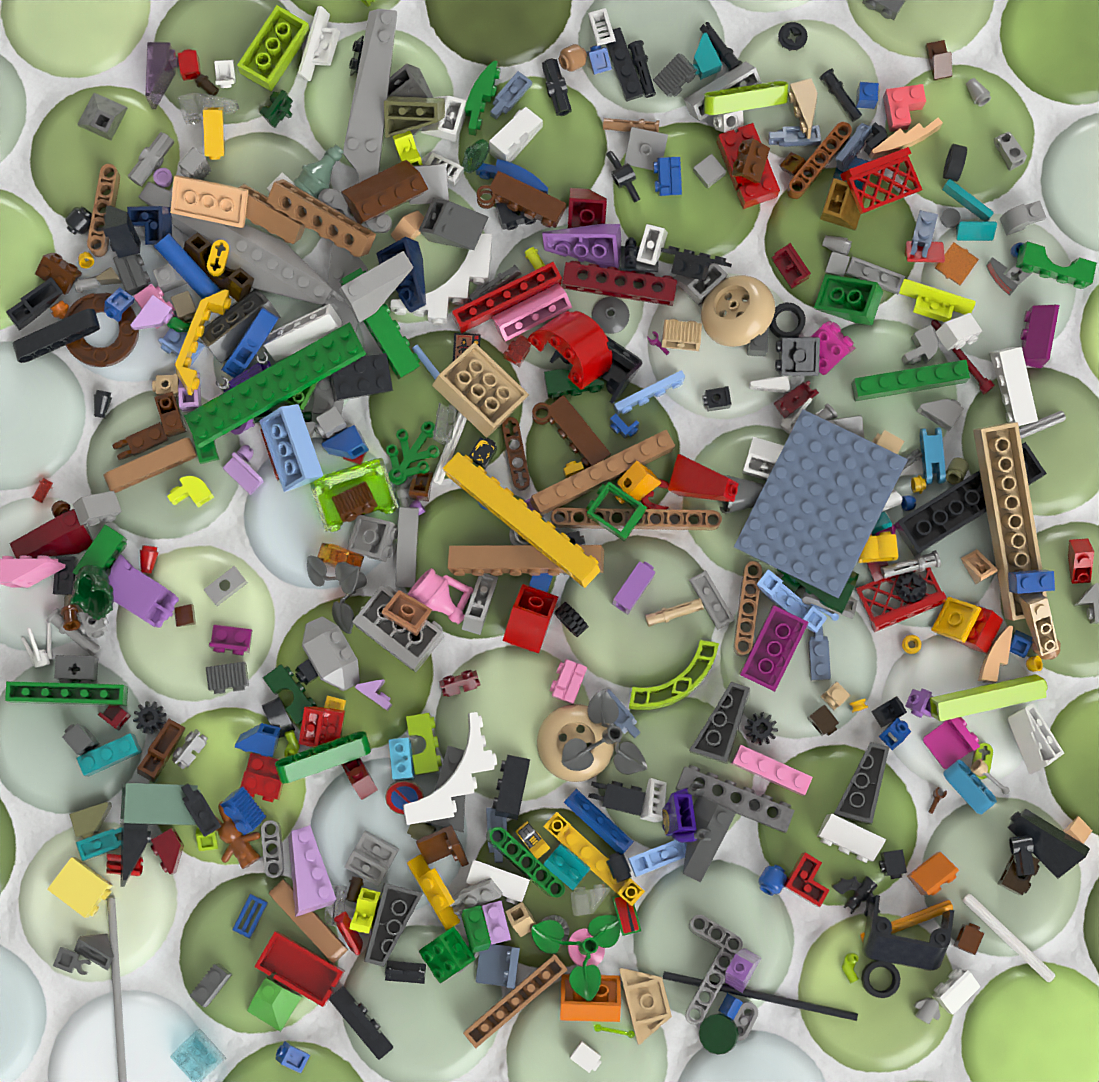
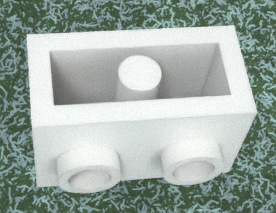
M971 313L945 322L935 333L948 351L954 348L958 350L966 343L968 345L978 340L977 336L982 332V329Z

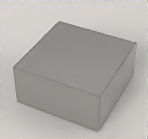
M712 154L693 168V172L707 189L726 174V170Z

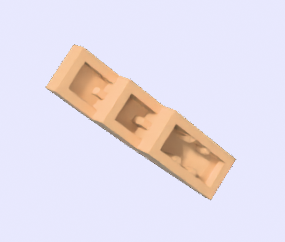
M937 118L925 128L918 123L907 133L899 129L871 151L869 158H880L911 147L938 131L943 122Z

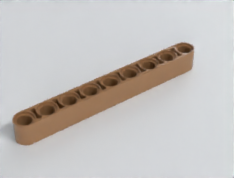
M556 508L551 514V523L556 528L605 529L586 516L588 512L586 508ZM597 508L595 514L601 515L603 520L615 528L623 529L636 509ZM647 509L641 517V522L637 523L634 529L712 531L720 526L722 516L714 510ZM557 514H562L565 520L557 522L554 517ZM576 514H581L584 520L578 523L574 521L573 517ZM620 515L622 521L620 523H614L612 521V516ZM656 515L660 518V522L653 524L650 521V517ZM671 516H677L679 518V523L672 524L669 521V518ZM690 516H695L698 518L699 522L697 524H691L688 518ZM708 517H716L718 523L715 525L710 524Z

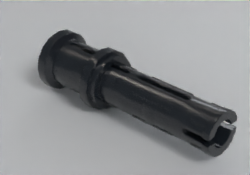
M709 22L705 23L706 26L703 24L700 27V31L703 34L707 33L714 49L719 54L720 61L724 62L728 67V72L743 63L733 54V49L725 45Z
M638 40L628 44V49L631 50L633 56L632 63L637 67L644 96L650 98L655 96L656 92L647 65L648 56L644 52V42Z
M833 68L823 73L819 79L826 84L829 89L828 92L834 94L852 122L859 119L862 113L844 90L843 82L839 81L835 76Z

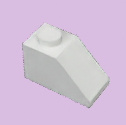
M646 224L637 261L655 266L662 253L661 248H664L668 232L665 228Z

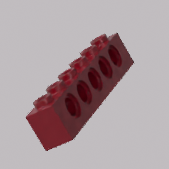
M578 261L565 263L562 288L567 290L673 306L677 280L672 276L664 275L663 277H658L648 272L639 274L636 271H620L616 267L601 268L597 264L582 265ZM584 273L588 277L585 280H581L578 278V275ZM603 276L606 278V281L600 283L596 278ZM622 279L625 284L618 286L615 284V281ZM640 282L643 284V287L637 289L633 284ZM659 285L662 290L656 292L652 289V286Z

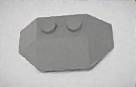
M324 617L307 623L305 625L302 647L320 679L339 688L341 691L359 684L358 659L339 626Z

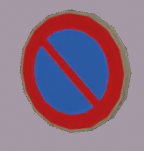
M405 779L392 783L387 788L385 795L386 804L390 810L404 815V804L424 798L421 787L415 782Z

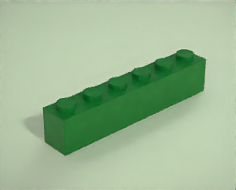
M359 268L342 278L339 282L343 286L366 271H362ZM384 303L375 314L366 318L363 322L381 352L387 354L388 363L399 380L420 367V359L415 352H411L406 336L402 337L399 332V324L396 320L391 319L389 315L391 313L390 309Z
M967 360L854 378L851 385L856 402L963 384L970 379Z
M6 681L5 701L10 703L127 706L128 686Z

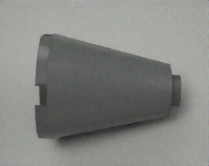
M724 475L739 485L734 502L722 501L723 507H720L721 512L731 513L753 508L765 484Z

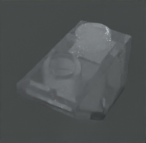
M605 884L593 885L591 890H586L585 886L575 888L574 892H570L573 916L593 914L610 892V887H605Z

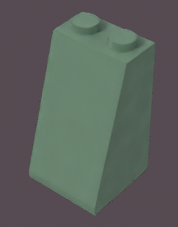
M122 784L120 824L196 825L182 800L185 794L181 787L184 785ZM190 785L193 791L198 789V785Z

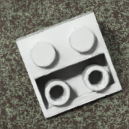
M452 96L434 97L445 98V118L437 123L427 125L421 130V133L457 142L465 116L466 100Z
M753 437L742 473L767 481L784 446Z
M954 969L948 975L949 980L944 984L941 982L934 989L935 993L932 996L949 1014L953 1015L980 988L973 975L966 969Z

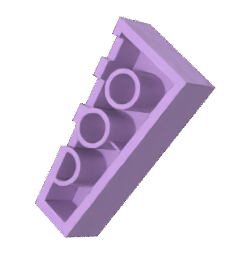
M311 826L291 831L288 842L292 868L295 917L332 905L336 897Z

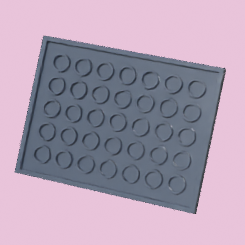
M802 409L734 548L839 599L908 459Z

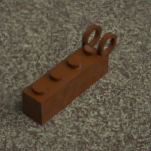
M500 171L497 172L490 186L483 185L478 188L476 193L477 203L483 209H490L494 206L495 202H502L510 210L523 212L527 218L532 220L535 218L541 221L542 225L549 228L551 226L557 227L566 209L565 202ZM483 194L492 196L489 200H482L480 198Z
M564 395L550 406L540 402L533 407L532 418L534 422L539 425H545L548 422L551 425L555 424L558 428L557 433L563 440L566 438L569 441L570 449L574 454L578 453L582 459L580 461L586 468L611 457L609 450ZM543 409L547 411L548 415L545 418H539L536 416V412Z

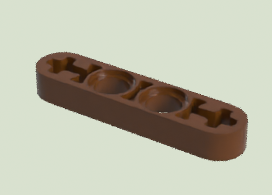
M508 417L502 423V430L512 481L517 490H525L530 485V477L520 426L515 418ZM508 422L516 425L513 427L514 435L510 436L509 428H505V426H508ZM517 440L520 446L518 449L513 450L509 447V442ZM516 458L522 459L523 466L520 468L514 467L512 464L513 460ZM525 470V472H522V478L527 481L524 482V486H520V483H516L519 480L518 473L514 474V472Z

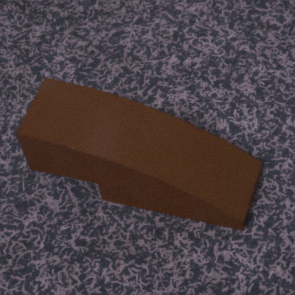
M168 719L148 748V753L137 768V774L154 783L168 762L186 728Z

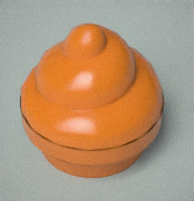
M63 300L50 307L53 317H59V319H64L69 310V305L64 303Z

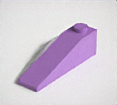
M597 224L542 233L545 251L564 257H574L580 262H590L599 265L601 268H619L622 242L620 224Z

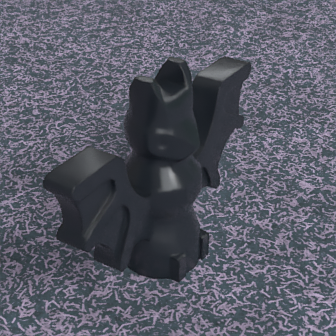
M853 876L848 880L840 878V881L832 885V888L839 894L854 890V895L848 899L843 908L849 907L852 909L850 914H853L859 908L861 902L866 901L864 916L867 917L869 899L874 896L872 892L878 885L867 876L861 883L857 881L856 876Z

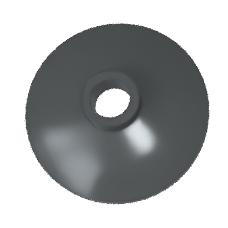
M606 297L599 300L592 311V319L607 334L622 331L627 326L630 317L627 305L616 297ZM613 311L615 314L614 316H609L607 313Z

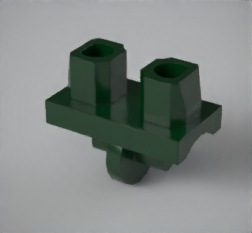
M281 90L280 93L273 91L270 96V101L272 102L270 108L263 106L260 110L263 118L274 128L284 117L291 118L293 115L289 111L293 100L284 90Z

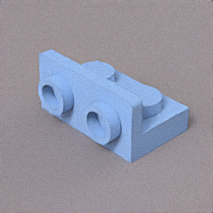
M169 329L164 338L160 337L158 340L161 344L160 348L169 354L173 352L177 355L176 358H178L187 333ZM197 341L198 348L196 353H192L191 365L205 347L199 341Z

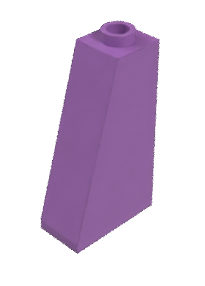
M745 948L737 952L726 970L725 983L743 993L761 957Z

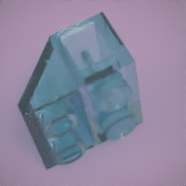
M201 1029L196 1030L170 1056L192 1082H202L226 1059L223 1053Z

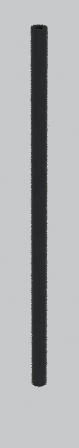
M664 971L662 978L698 987L703 980ZM710 981V983L713 985L718 984L717 982ZM722 984L719 990L720 992L857 1021L858 1013L744 989L742 993L726 984Z

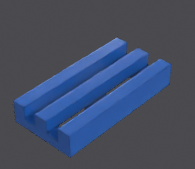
M250 894L232 930L251 939L268 902ZM254 900L255 903L242 929H239L251 901ZM260 903L262 904V906L249 932L247 933L245 931Z

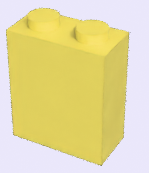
M71 857L47 890L81 916L88 918L96 914L100 908L98 904L102 899L105 901L112 892L110 888L113 885L79 859Z

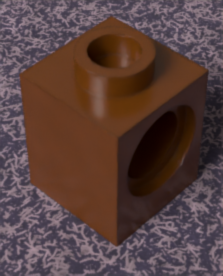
M969 923V925L962 924L954 947L976 955L984 933L979 931L981 927Z

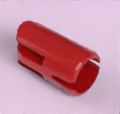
M107 854L106 873L121 875V855ZM142 857L139 859L131 876H140L142 874L143 865H140L143 862Z

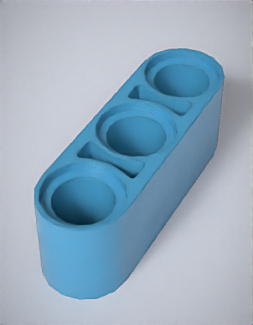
M957 760L943 772L945 779L978 814H983L997 803L993 793L963 761Z

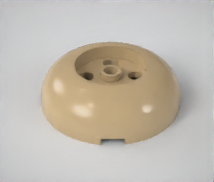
M737 275L726 278L703 301L701 308L703 327L709 337L718 344L729 347L748 344L751 342L750 340L759 334L762 335L770 326L775 313L774 297L769 288L762 281L754 277Z
M571 704L554 710L543 721L537 736V750L545 768L554 776L569 782H583L596 777L607 767L614 752V743L606 744L604 742L590 751L594 761L589 768L582 771H572L562 765V751L564 745L569 740L577 738L593 745L602 739V733L607 729L602 726V723L594 724L591 722L587 713L588 706ZM578 725H582L585 728V731L581 734L576 731ZM562 733L567 736L565 742L559 740V735Z

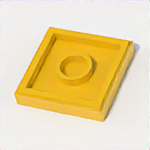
M948 596L931 630L934 633L965 643L982 609L979 606Z

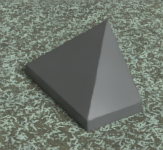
M108 934L80 936L78 938L74 951L108 971L114 958Z

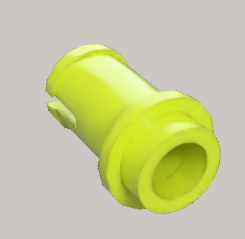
M531 247L524 252L525 258L529 259L534 269L537 270L545 266L537 253L538 249Z

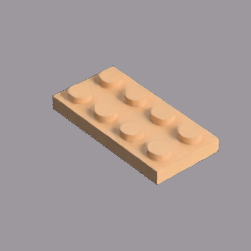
M175 175L170 213L243 228L245 226L249 190Z

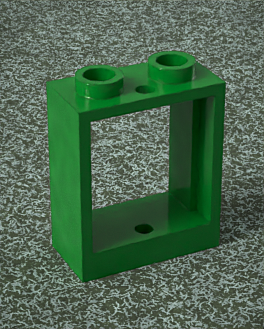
M608 482L606 486L602 484L597 491L599 495L595 501L591 500L586 507V510H588L586 516L625 542L646 512L647 507L611 482ZM609 492L636 509L622 531L595 514V511Z

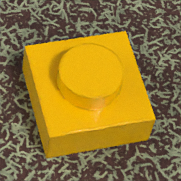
M572 461L567 463L566 467L563 468L565 478L583 471L582 462Z
M327 696L324 708L344 710L346 700Z

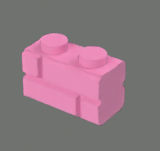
M565 659L564 663L560 662L557 673L560 674L557 681L553 680L550 691L553 692L552 697L569 704H574L587 667Z

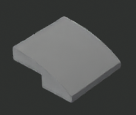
M446 164L414 166L422 175L428 190L424 194L410 200V205L430 204L433 198L449 201Z
M365 830L351 853L345 868L379 886L399 849Z

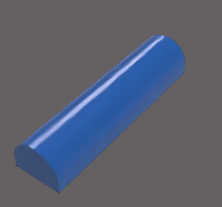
M169 233L154 246L201 299L221 291Z

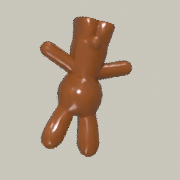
M221 801L218 809L224 823L217 818L221 827L216 831H218L220 839L229 844L221 860L227 863L234 853L241 868L245 869L261 858L260 854L249 843V841L258 840L261 834L253 832L242 835V832L236 829V824L224 813V809L220 805L223 802Z

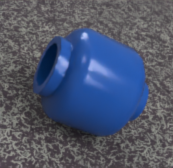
M778 865L774 867L767 866L758 880L760 889L770 896L780 894L787 882L785 870Z

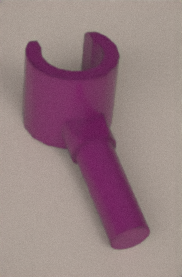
M652 332L656 337L655 340H651L647 336L650 345H656L666 355L670 353L666 348L661 347L662 344L659 341L657 332Z

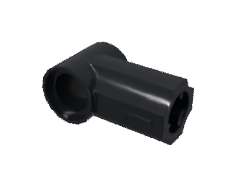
M1031 836L1010 837L1009 846L1011 854L1014 855L1017 876L1035 874Z

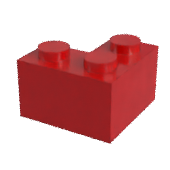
M805 852L802 853L790 873L784 888L816 907H821L830 891L813 880L822 862Z

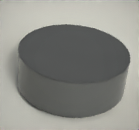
M954 208L946 209L941 215V222L947 228L957 226L961 219L960 213Z

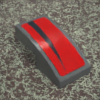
M992 257L986 265L988 271L999 287L1010 296L1018 284L1003 274L1007 267Z

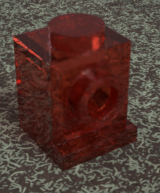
M520 335L516 341L512 340L507 349L509 352L505 351L503 353L504 359L520 368L531 350V344L527 338Z

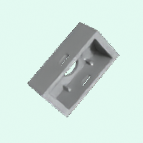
M233 566L207 586L204 591L213 603L219 606L248 582L237 568ZM223 580L230 582V588L227 591H222L219 588V584Z

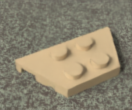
M619 968L637 1044L639 1045L672 1017L663 979L659 976Z

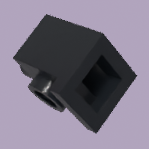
M729 386L709 389L705 391V395H702L703 406H707L708 412L729 409L732 405ZM718 395L720 400H714L713 396Z

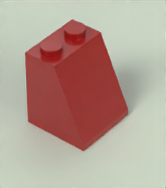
M522 584L513 605L503 641L539 654L559 596Z

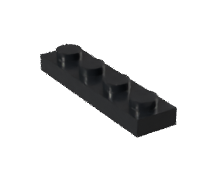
M621 28L612 29L615 41L607 43L606 47L625 100L628 102L644 97V92Z

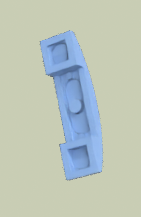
M768 569L756 584L759 589L779 608L808 621L809 623L806 628L817 633L828 617L814 606L804 604L801 598L782 584L783 581Z
M674 840L628 858L634 876H640L685 858L687 842L681 843Z

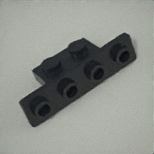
M669 246L668 249L661 248V252L675 255L671 270L672 274L706 281L710 263L726 267L732 266L723 257L715 256V259H711V255L701 252L697 256L695 251L684 249V252H679L680 248Z
M344 986L329 998V1001L378 1060L393 1049L394 1046L379 1029L381 1026L375 1018L371 1019L367 1015V1008L361 1002L358 1004Z

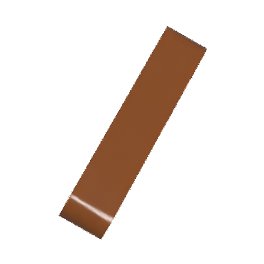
M838 123L791 179L787 188V194L790 198L799 199L845 145L852 132L849 123ZM843 130L846 132V135L842 136L838 131ZM827 144L834 145L835 149H829ZM815 158H821L824 162L818 163L815 161ZM804 172H810L812 177H806ZM797 185L801 190L795 191L792 186Z

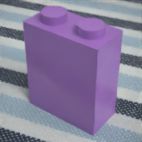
M639 561L613 599L612 605L628 615L654 578L656 573L653 570L654 567L647 562L642 563Z

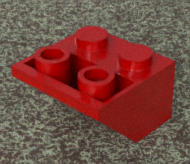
M980 607L982 610L965 643L957 642L970 649L987 654L1004 620L993 610Z

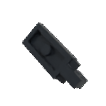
M189 783L182 786L181 789L185 794V797L182 798L184 805L202 835L206 837L219 829L221 825L202 793L198 789L193 791Z

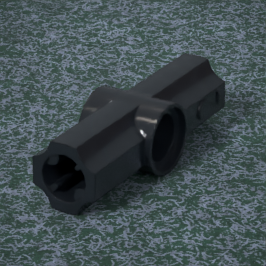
M547 59L542 62L549 98L552 99L556 116H565L572 112L567 95L566 81L561 75L557 59Z

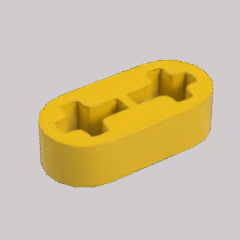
M217 240L212 245L207 262L208 272L212 276H220L225 270L230 249L228 243L224 240ZM220 245H223L225 251H222L221 255L218 256V249L216 247L219 248ZM216 260H219L218 265L221 268L213 271L211 265H215Z

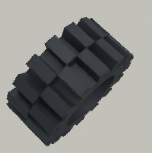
M564 602L554 611L560 622L576 637H579L589 627L584 619L567 602Z

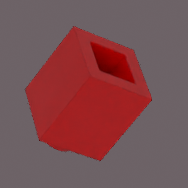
M186 49L178 53L180 74L183 81L197 79L201 75V69L196 50Z

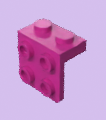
M828 321L824 323L811 336L820 338L819 372L822 375H826L846 355L856 349L852 339L844 336L840 326L835 322Z
M962 717L946 720L923 738L924 744L944 769H947L957 760L962 759L968 753L980 747L978 744L979 739L973 732L970 733L966 728L967 723Z

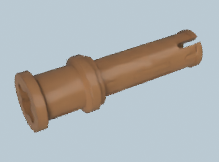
M604 118L603 130L631 132V127L659 132L660 120L652 122L644 121V119L631 121Z

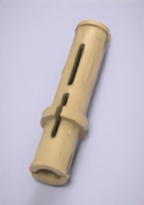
M698 598L671 608H661L660 611L645 615L648 627L662 622L668 623L670 622L669 620L704 610L701 599Z

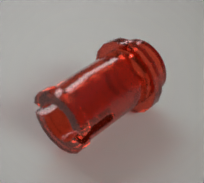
M45 478L41 481L39 480L40 484L31 497L42 504L50 488L53 489V483Z

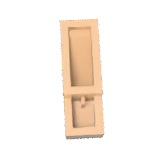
M1013 626L1006 627L992 643L982 663L978 681L992 684L997 682L999 667L1008 664Z

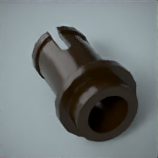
M201 74L196 79L197 87H201L211 98L218 94L219 88L208 79L207 75Z
M352 876L351 880H349L350 886L345 900L357 903L361 887L364 886L362 878Z

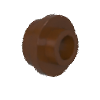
M62 500L55 502L51 508L53 516L57 517L70 511V505Z

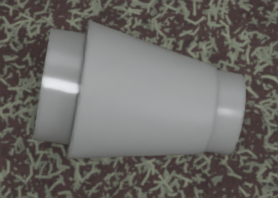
M975 78L970 79L966 83L974 104L983 106L990 101V92Z
M826 235L822 246L847 256L852 241H849L848 238Z

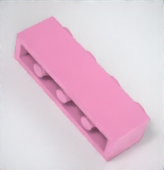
M558 283L493 316L492 319L498 333L506 342L569 310L572 306L567 293Z
M743 745L738 747L731 763L801 796L806 794L813 778Z

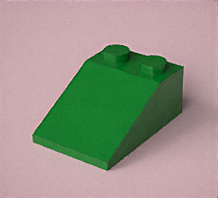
M825 274L814 309L853 323L872 326L883 290L878 282Z

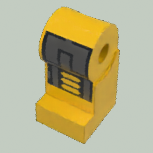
M528 821L515 831L536 859H539L551 849Z

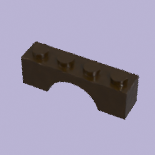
M197 232L185 241L183 249L222 290H229V295L239 302L250 293L254 278L242 268L234 270L226 266L223 274L212 276L207 269L212 244ZM216 260L215 265H211L213 271L221 268L218 265L219 260Z

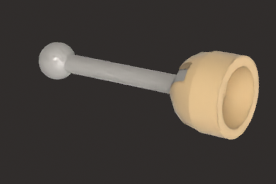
M978 759L972 764L970 770L975 775H985L1002 790L1003 794L1009 793L1008 787H1004L988 773V766L982 759Z

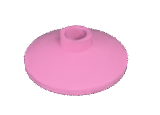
M580 929L571 935L569 941L581 942L586 938H593V936L589 934L588 929ZM568 945V953L572 961L578 966L583 967V961L586 956L579 952L577 945ZM598 946L597 951L590 954L591 958L586 966H597L604 958L605 948Z

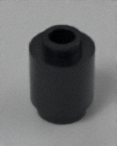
M617 852L608 856L609 860L606 863L613 879H616L617 883L632 877L630 874L631 869L624 854L620 855Z

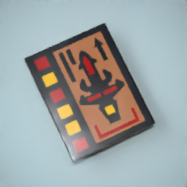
M454 333L453 361L474 342L480 347L481 334Z

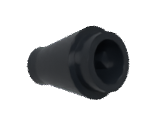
M96 390V394H94V417L105 418L112 400L111 392Z

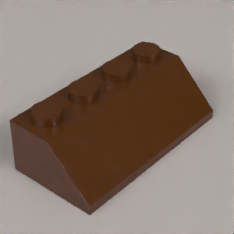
M404 160L341 191L356 222L362 225L424 194L428 187L420 172L410 162Z

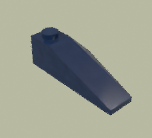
M404 237L380 250L376 255L379 265L403 251L408 257L413 269L398 285L396 291L407 310L412 313L426 305L424 265L419 242Z

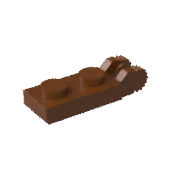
M161 422L114 443L112 447L117 450L129 445L131 450H126L117 455L118 460H123L158 446L169 439L164 432Z

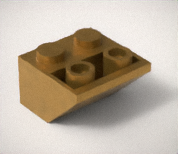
M833 178L820 220L856 231L861 214L848 183ZM863 197L862 199L863 205L865 203V197Z

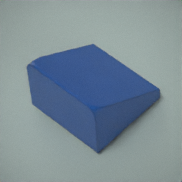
M1015 630L1011 638L1010 652L1025 658L1033 644V637Z
M727 993L718 1011L734 1020L743 1002Z

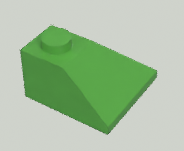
M268 976L262 982L247 1011L281 1032L302 997Z

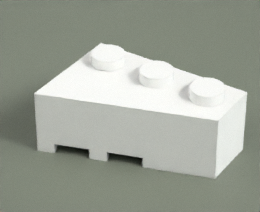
M527 107L519 110L513 119L489 141L490 154L496 159L511 163L543 127V120Z
M1034 703L1007 718L1029 775L1048 766L1064 754Z

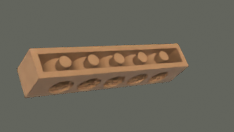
M284 179L273 183L267 203L271 204L275 210L286 213L290 219L298 220L303 223L304 227L313 229L319 233V236L330 239L336 246L347 249L355 257L369 254L376 233Z
M556 954L552 955L517 985L515 989L510 991L469 1026L463 1034L476 1049L568 969Z

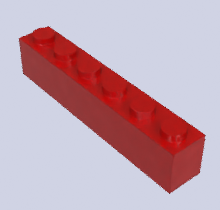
M553 261L453 310V319L460 332L463 333L558 283L561 285L562 277Z

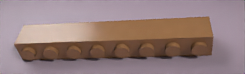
M666 429L532 495L529 501L533 509L543 516L601 487L602 484L605 485L623 476L636 461L646 465L672 452L675 444Z
M532 545L449 546L448 569L456 576H464L465 573H472L475 576H483L484 573H491L494 576H501L503 573H510L513 576H520L521 573H529L532 576L548 573V575L558 576L560 573H565ZM579 545L584 550L585 555L588 557L591 555L599 562V573H603L604 549L602 545Z

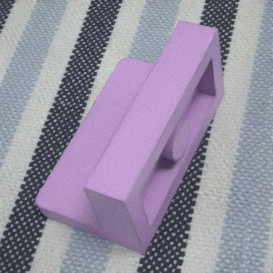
M233 452L231 454L233 458L223 469L251 495L264 481Z

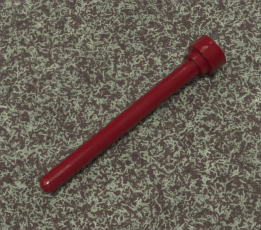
M935 319L931 321V325L936 331L942 326ZM951 349L960 361L967 360L968 370L979 383V390L983 395L995 386L991 379L988 380L982 376L961 349Z

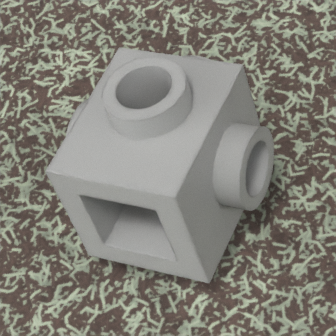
M83 611L78 613L82 621L80 629L83 634L87 633L89 638L101 637L104 635V632L108 631L106 627L109 624L107 617L96 620Z

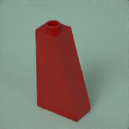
M678 454L668 490L683 497L734 502L739 484L706 466Z

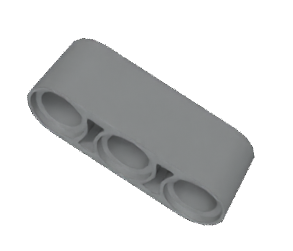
M268 820L261 827L264 871L267 876L277 878L284 872L281 827L278 822ZM269 824H274L276 827L273 835H269L266 831ZM274 843L277 845L278 850L274 855H271L268 852V847ZM273 863L279 866V871L275 875L271 874L269 870Z

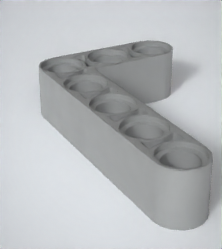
M703 915L694 916L689 922V929L693 934L719 948V951L685 1012V1018L690 1024H698L704 1019L725 981L727 968L735 954L743 947V941L739 936ZM694 920H701L703 929H696L693 924ZM712 930L720 932L721 937L719 940L711 937ZM729 940L737 942L738 947L736 950L729 948ZM720 957H725L728 960L727 967L719 965ZM711 974L718 976L719 982L717 985L710 983L709 976ZM701 992L708 993L709 1001L707 1003L700 1000L699 995ZM692 1009L699 1011L700 1017L698 1020H693L690 1017Z

